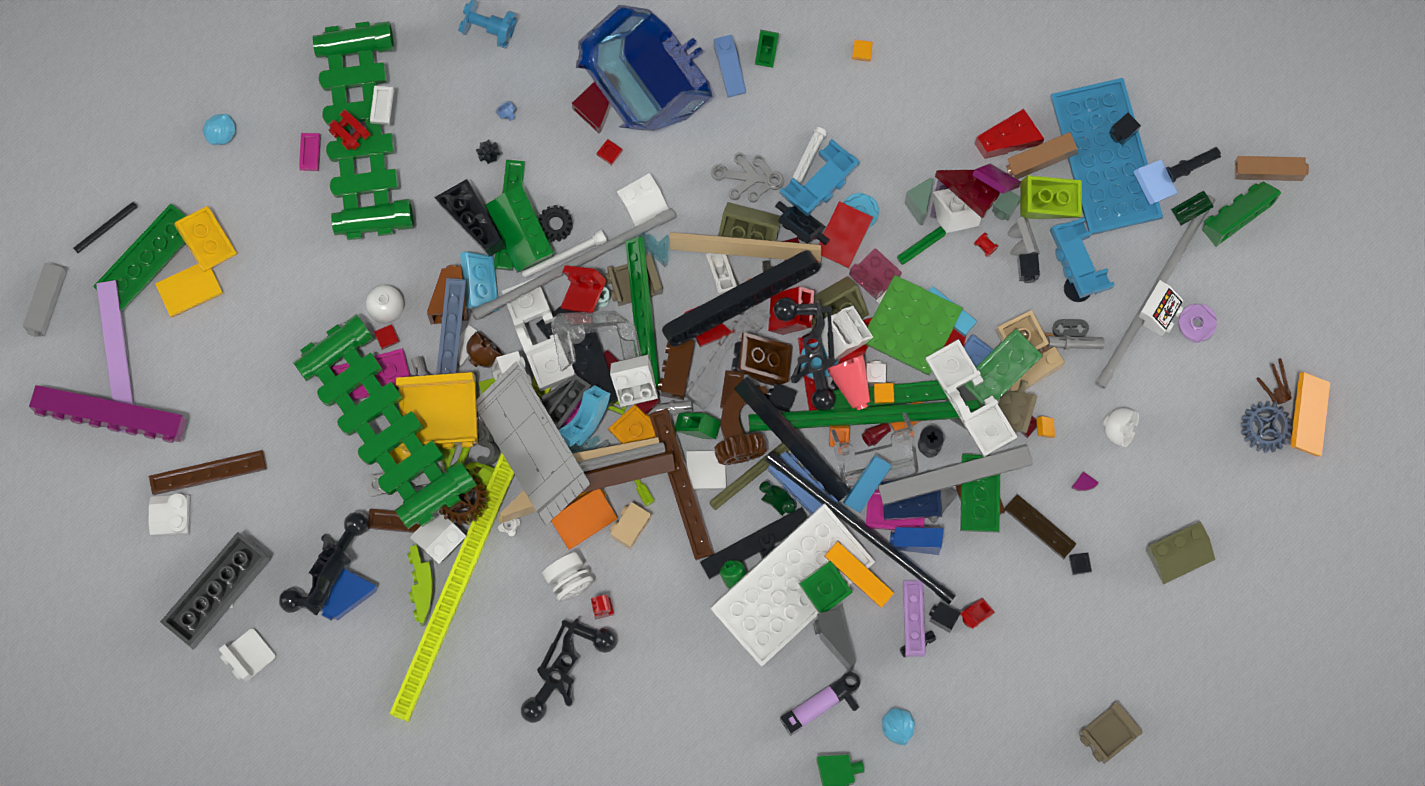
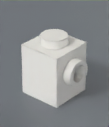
M881 361L867 363L868 387H874V384L886 383V364H882Z

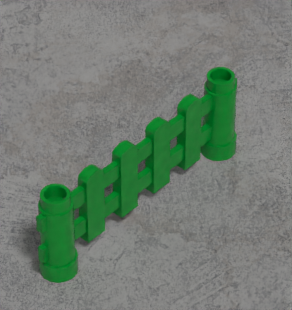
M369 21L355 23L356 28L340 30L339 26L325 27V32L320 35H313V47L316 58L326 57L329 64V70H323L319 74V84L322 89L332 92L333 105L324 107L322 112L326 125L332 120L339 123L342 120L339 114L345 109L358 122H366V129L370 133L366 140L361 137L357 140L360 146L355 151L352 149L348 151L341 144L343 140L339 137L336 138L337 141H330L326 146L327 156L332 162L339 161L340 176L334 177L330 181V190L336 198L343 197L344 210H341V212L331 213L332 228L335 236L345 234L347 240L362 239V234L378 232V236L392 235V229H398L399 231L414 228L410 199L395 200L393 203H389L388 191L399 189L396 169L386 170L384 155L395 154L392 133L382 134L381 124L370 123L374 86L387 83L384 62L374 63L373 52L394 51V39L390 21L374 23L371 26ZM359 55V66L344 68L343 56ZM362 86L363 101L347 103L346 88ZM347 124L344 129L351 135L350 126ZM370 157L371 172L355 174L354 159ZM374 194L375 205L358 206L357 195Z
M355 314L345 321L343 326L340 327L337 324L326 332L328 336L316 345L311 342L300 350L302 357L293 363L306 381L313 376H318L324 384L317 390V395L324 405L332 406L337 403L344 414L338 418L337 423L344 434L350 436L357 432L364 442L358 448L360 459L367 465H372L377 461L384 471V474L378 479L380 488L388 495L398 491L404 501L395 511L405 526L409 529L416 523H420L423 527L434 519L432 514L445 505L451 508L461 500L459 495L462 493L466 494L476 487L477 484L460 460L448 467L446 472L442 473L436 465L444 459L433 440L424 446L415 434L424 429L412 411L404 416L398 411L395 405L403 400L392 382L382 387L377 381L375 375L383 369L371 352L361 358L356 351L358 347L361 346L362 348L374 338L358 315ZM344 358L350 367L335 376L330 367ZM363 385L370 396L358 405H355L348 394ZM383 414L390 423V426L376 435L368 423ZM404 443L411 455L399 464H396L389 452ZM422 473H425L430 483L416 492L410 482Z

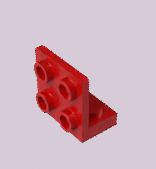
M565 265L562 272L571 283L561 308L569 311L593 313L606 279L596 269Z

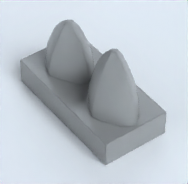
M1024 216L1017 218V223L1010 228L1008 236L1023 238V240L1013 247L1010 254L1019 256V254L1038 253L1039 255L1040 252L1029 220Z

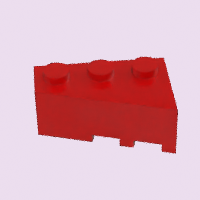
M1022 109L978 135L975 140V146L984 159L1038 146L1043 144L1044 137L1027 112Z

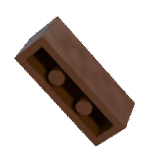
M689 340L677 347H673L667 342L665 353L668 354L667 361L664 360L662 365V372H665L664 379L660 378L658 390H661V396L684 400L694 350V341Z

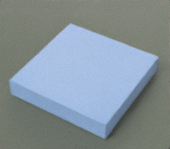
M1162 160L1133 171L1150 205L1178 193Z

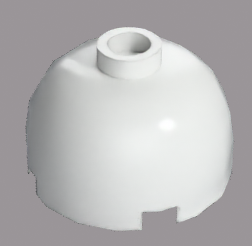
M380 285L373 288L367 295L366 309L374 321L388 324L401 316L404 309V301L396 288L390 285Z
M1119 408L1113 411L1110 416L1107 415L1103 423L1107 438L1118 446L1127 447L1135 435V432L1132 431L1134 426H1138L1139 413L1128 408Z

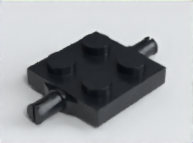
M777 202L775 208L783 213L778 222L786 230H790L799 240L807 244L814 239L819 240L825 246L829 243L830 239L822 234L826 226L810 214L806 216L796 206L787 207L782 202Z

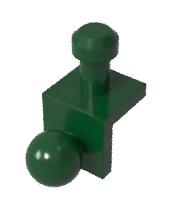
M768 481L760 484L759 490L762 493H766L761 499L763 502L771 505L782 516L784 513L789 514L795 511L796 504L794 500L783 489L775 485L771 486Z

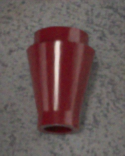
M883 423L865 429L861 436L868 447L875 446L891 432V428L888 423Z

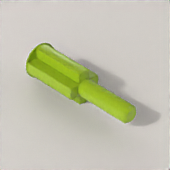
M640 479L634 480L637 486L636 491L645 507L654 503L655 500L646 485L642 484Z

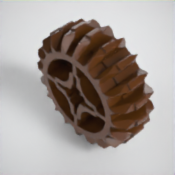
M758 433L732 437L721 441L714 447L716 459L722 465L748 462L763 456L767 452L763 435Z
M478 478L474 480L477 484L476 487L466 494L462 493L459 495L460 498H465L467 503L460 500L451 508L445 505L440 509L439 513L444 515L445 520L449 519L453 524L457 522L459 526H462L463 521L467 525L470 524V519L476 522L477 518L475 516L477 514L482 517L483 514L480 510L487 509L484 504L488 503V499L485 498L488 492L484 490L485 485L480 484ZM476 491V502L473 505L471 503L472 493ZM464 508L469 509L464 513H456Z

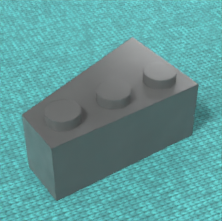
M573 375L540 398L558 430L565 425L582 402L583 392L591 387L590 384L577 375Z

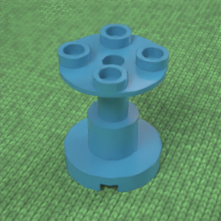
M471 0L469 4L466 3L463 10L465 18L464 21H461L458 31L466 35L471 24L486 28V33L498 36V47L507 48L509 42H506L509 37L512 38L517 18L515 16L517 13L508 11L504 19L491 15L489 18L475 13L477 0Z

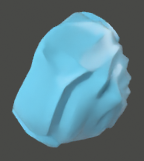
M216 114L205 121L203 134L206 141L212 145H224L231 141L235 134V124L228 114Z
M892 708L882 719V730L885 737L893 743L905 746L915 730V722L910 713L899 708Z

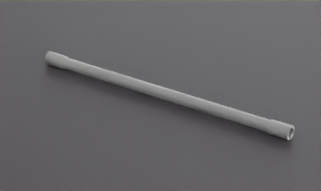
M1207 194L1212 204H1214L1215 198ZM1210 210L1192 219L1114 354L1095 382L1100 388H1106L1116 367L1144 320L1139 315L1159 280L1164 283L1167 282L1204 217Z
M669 208L623 234L490 302L472 309L471 313L474 319L478 320L493 310L563 275L562 271L565 265L579 267L624 244L626 240L636 238L659 225L675 219L676 215L673 209Z

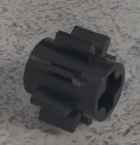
M489 139L480 142L479 149H476L479 160L481 162L485 160L487 164L497 161V155L501 154L497 143L494 142L492 144Z

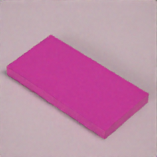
M403 348L374 356L383 369L375 375V378L382 387L392 382L398 390L396 378L410 377ZM348 363L330 367V369L337 376L350 366ZM363 385L348 394L352 401L370 396Z

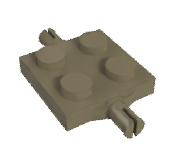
M1020 380L1018 391H1007L1000 398L998 404L1015 433H1027L1037 401V396L1025 393L1028 382Z

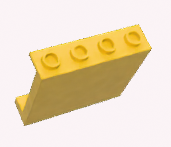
M473 372L396 378V386L399 387V393L403 398L399 402V412L404 416L412 411L424 429L415 435L423 446L432 440L437 447L442 446V449H453L455 445H461L462 448H471L473 444H478L476 376ZM404 443L399 445L405 452H409Z

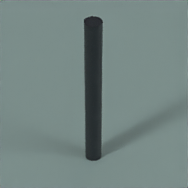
M131 202L73 247L77 254L135 210L137 205Z

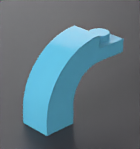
M595 385L583 392L582 402L577 414L570 423L558 430L567 446L571 447L574 444L580 446L592 435L605 413L610 393Z

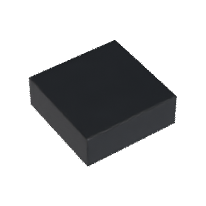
M1089 553L1069 555L1072 575L1092 572Z

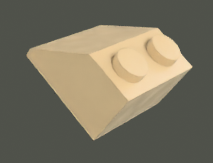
M1032 310L995 329L1001 343L1015 329H1018L1037 350L1049 344Z

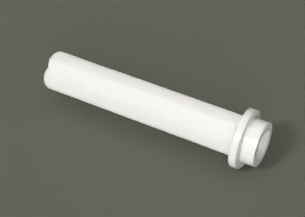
M816 127L812 131V138L793 175V178L798 183L803 182L823 138L827 136L826 130Z

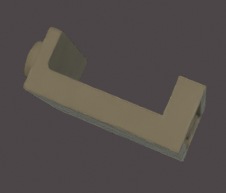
M648 254L645 256L650 297L662 294V288L652 256ZM628 264L614 268L608 266V273H605L607 283L612 284L613 290L610 293L613 302L617 301L618 307L632 303Z
M1117 702L1079 734L1081 742L1094 751L1092 753L1094 758L1099 763L1102 761L1105 764L1143 732Z

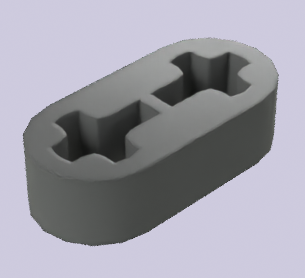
M1060 319L1052 327V333L1055 337L1064 335L1085 337L1089 331L1088 323L1081 319ZM1059 325H1062L1063 328L1069 329H1065L1063 333H1060V331L1056 328H1058ZM1078 325H1081V327L1085 328V330H1083L1082 333H1079L1077 329L1072 328H1077Z

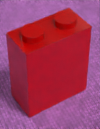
M799 286L770 297L768 331L785 335L812 328L813 315H796L793 320L784 322L776 318L773 309L776 301L785 297L791 298L796 304H813L814 290Z

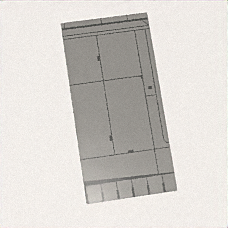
M516 361L477 399V411L544 525H547L585 490L590 483Z

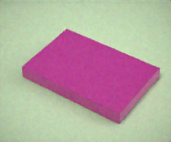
M875 490L867 504L865 526L871 529L892 531L895 530V527L924 528L925 518L884 521L882 499L879 490Z

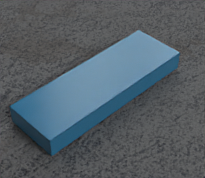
M874 455L851 489V492L843 501L844 504L861 513L891 468V463Z

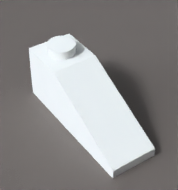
M707 253L706 257L717 295L719 296L736 287L737 285L726 254Z

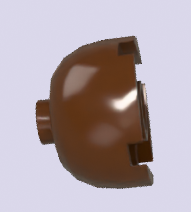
M475 331L466 345L467 354L470 356L468 360L475 367L480 365L484 368H490L493 366L496 357L504 355L498 346L495 347L492 341L479 331Z

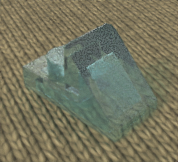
M642 232L638 237L644 238L645 249L666 267L668 265V235L656 244L657 241L652 235H646Z

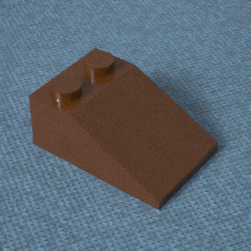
M742 332L738 370L758 382L771 386L788 383L791 345Z

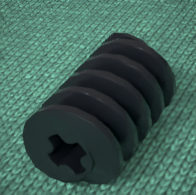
M934 426L926 427L921 431L918 449L927 458L939 454L944 442L942 431Z

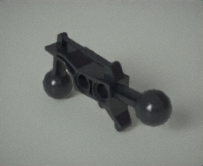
M780 298L776 301L773 309L774 315L780 321H791L796 315H816V323L811 332L802 336L806 355L797 358L798 364L791 376V382L797 383L803 376L813 373L816 391L812 395V404L819 411H828L836 402L834 392L827 388L824 371L836 362L834 358L831 320L832 307L820 306L819 300H816V304H796L791 298ZM822 312H827L828 357L825 358L820 340L824 326ZM816 339L818 342L817 346L814 348L808 347V340ZM818 357L822 362L819 366H813L811 360ZM806 363L804 367L800 369L801 364Z
M353 512L345 518V532L336 545L334 540L327 534L321 537L323 551L318 555V559L309 571L312 575V588L308 596H302L300 591L294 588L284 590L279 596V605L282 610L293 613L299 611L300 608H305L317 616L320 610L325 607L330 591L344 566L351 562L350 555L345 550L354 536L363 535L367 531L368 519L364 514Z
M575 619L573 623L563 620L554 642L551 643L541 666L537 669L539 676L545 683L535 698L527 699L522 704V718L530 723L540 721L545 715L544 704L554 689L563 696L565 705L571 707L573 704L572 685L574 680L569 675L579 662L578 658L572 653L571 641L574 634L592 641L596 650L606 653L612 651L617 644V636L614 631L608 628L596 631L580 624L579 619ZM566 627L568 631L563 638L562 651L550 669L547 670L546 667L556 649V644ZM563 658H571L572 663L569 666H563L561 664ZM554 673L561 676V679L556 683L550 681V677ZM564 682H565L566 684H568L567 693H566L565 688H564V685H563Z

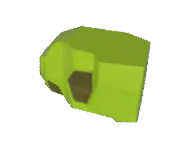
M471 462L465 465V469L470 475L474 476V480L478 478L480 484H484L485 488H487L495 468L478 462Z

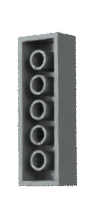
M237 532L160 622L194 650L268 564L270 559Z

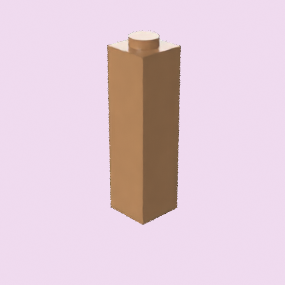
M1068 132L1008 158L1009 165L1006 168L1010 176L1014 175L1016 179H1020L1079 153L1071 133Z
M1237 156L1235 160V180L1303 181L1309 173V164H1306V157Z

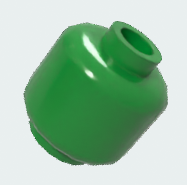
M736 560L726 562L720 569V576L725 586L729 589L747 574L744 565Z

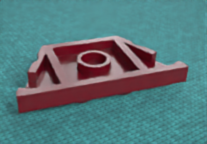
M937 170L935 177L981 218L985 217L986 211L992 207L993 202L999 197V191L972 175L974 170Z

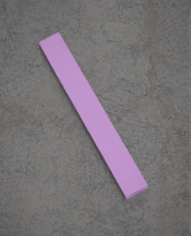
M117 282L96 283L112 401L133 405ZM119 430L117 433H122V432H126V431H124V430Z

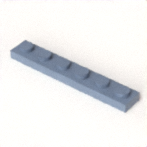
M446 279L436 375L456 373L466 280Z

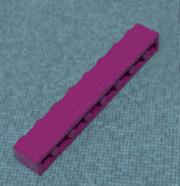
M35 385L29 405L34 414L41 417L51 415L56 420L63 421L65 418L70 419L71 422L76 424L85 422L89 423V426L95 428L104 426L114 432L124 430L129 435L136 436L138 433L143 434L144 437L149 439L158 437L168 443L181 441L186 424V419L180 414Z

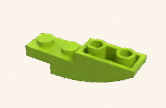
M417 545L409 547L410 552L407 553L409 564L414 565L415 571H412L414 583L418 582V584L412 585V591L408 593L411 604L415 603L416 610L413 611L415 621L419 622L421 626H425L433 600V576L429 561L422 563Z

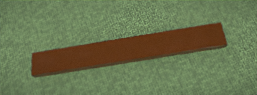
M665 408L651 413L649 416L656 438H659V443H664L665 452L672 451L675 471L667 473L694 558L697 561L714 555L712 544L669 410Z

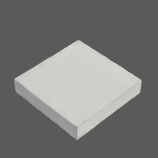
M686 451L687 469L694 490H724L726 488L725 465L718 463L715 451Z

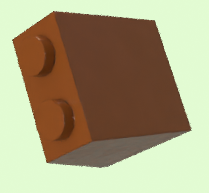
M448 265L446 268L441 269L427 310L431 325L442 324L446 279H463L461 266ZM464 295L462 321H467L468 311Z

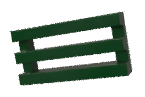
M1203 190L1175 206L1171 211L1180 226L1214 206Z

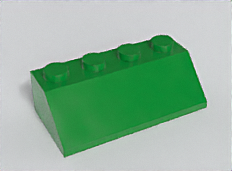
M1264 181L1259 185L1255 183L1248 189L1249 192L1247 194L1237 196L1233 200L1235 203L1222 207L1218 211L1220 214L1207 218L1204 221L1205 225L1202 231L1217 247L1273 206L1281 195V191Z
M522 185L504 192L485 205L499 236L506 246L505 249L517 273L552 257L553 251Z

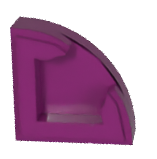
M1083 472L1072 486V489L1076 491L1092 490L1099 482Z

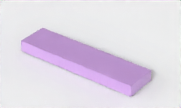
M903 581L905 657H925L923 583L921 581Z

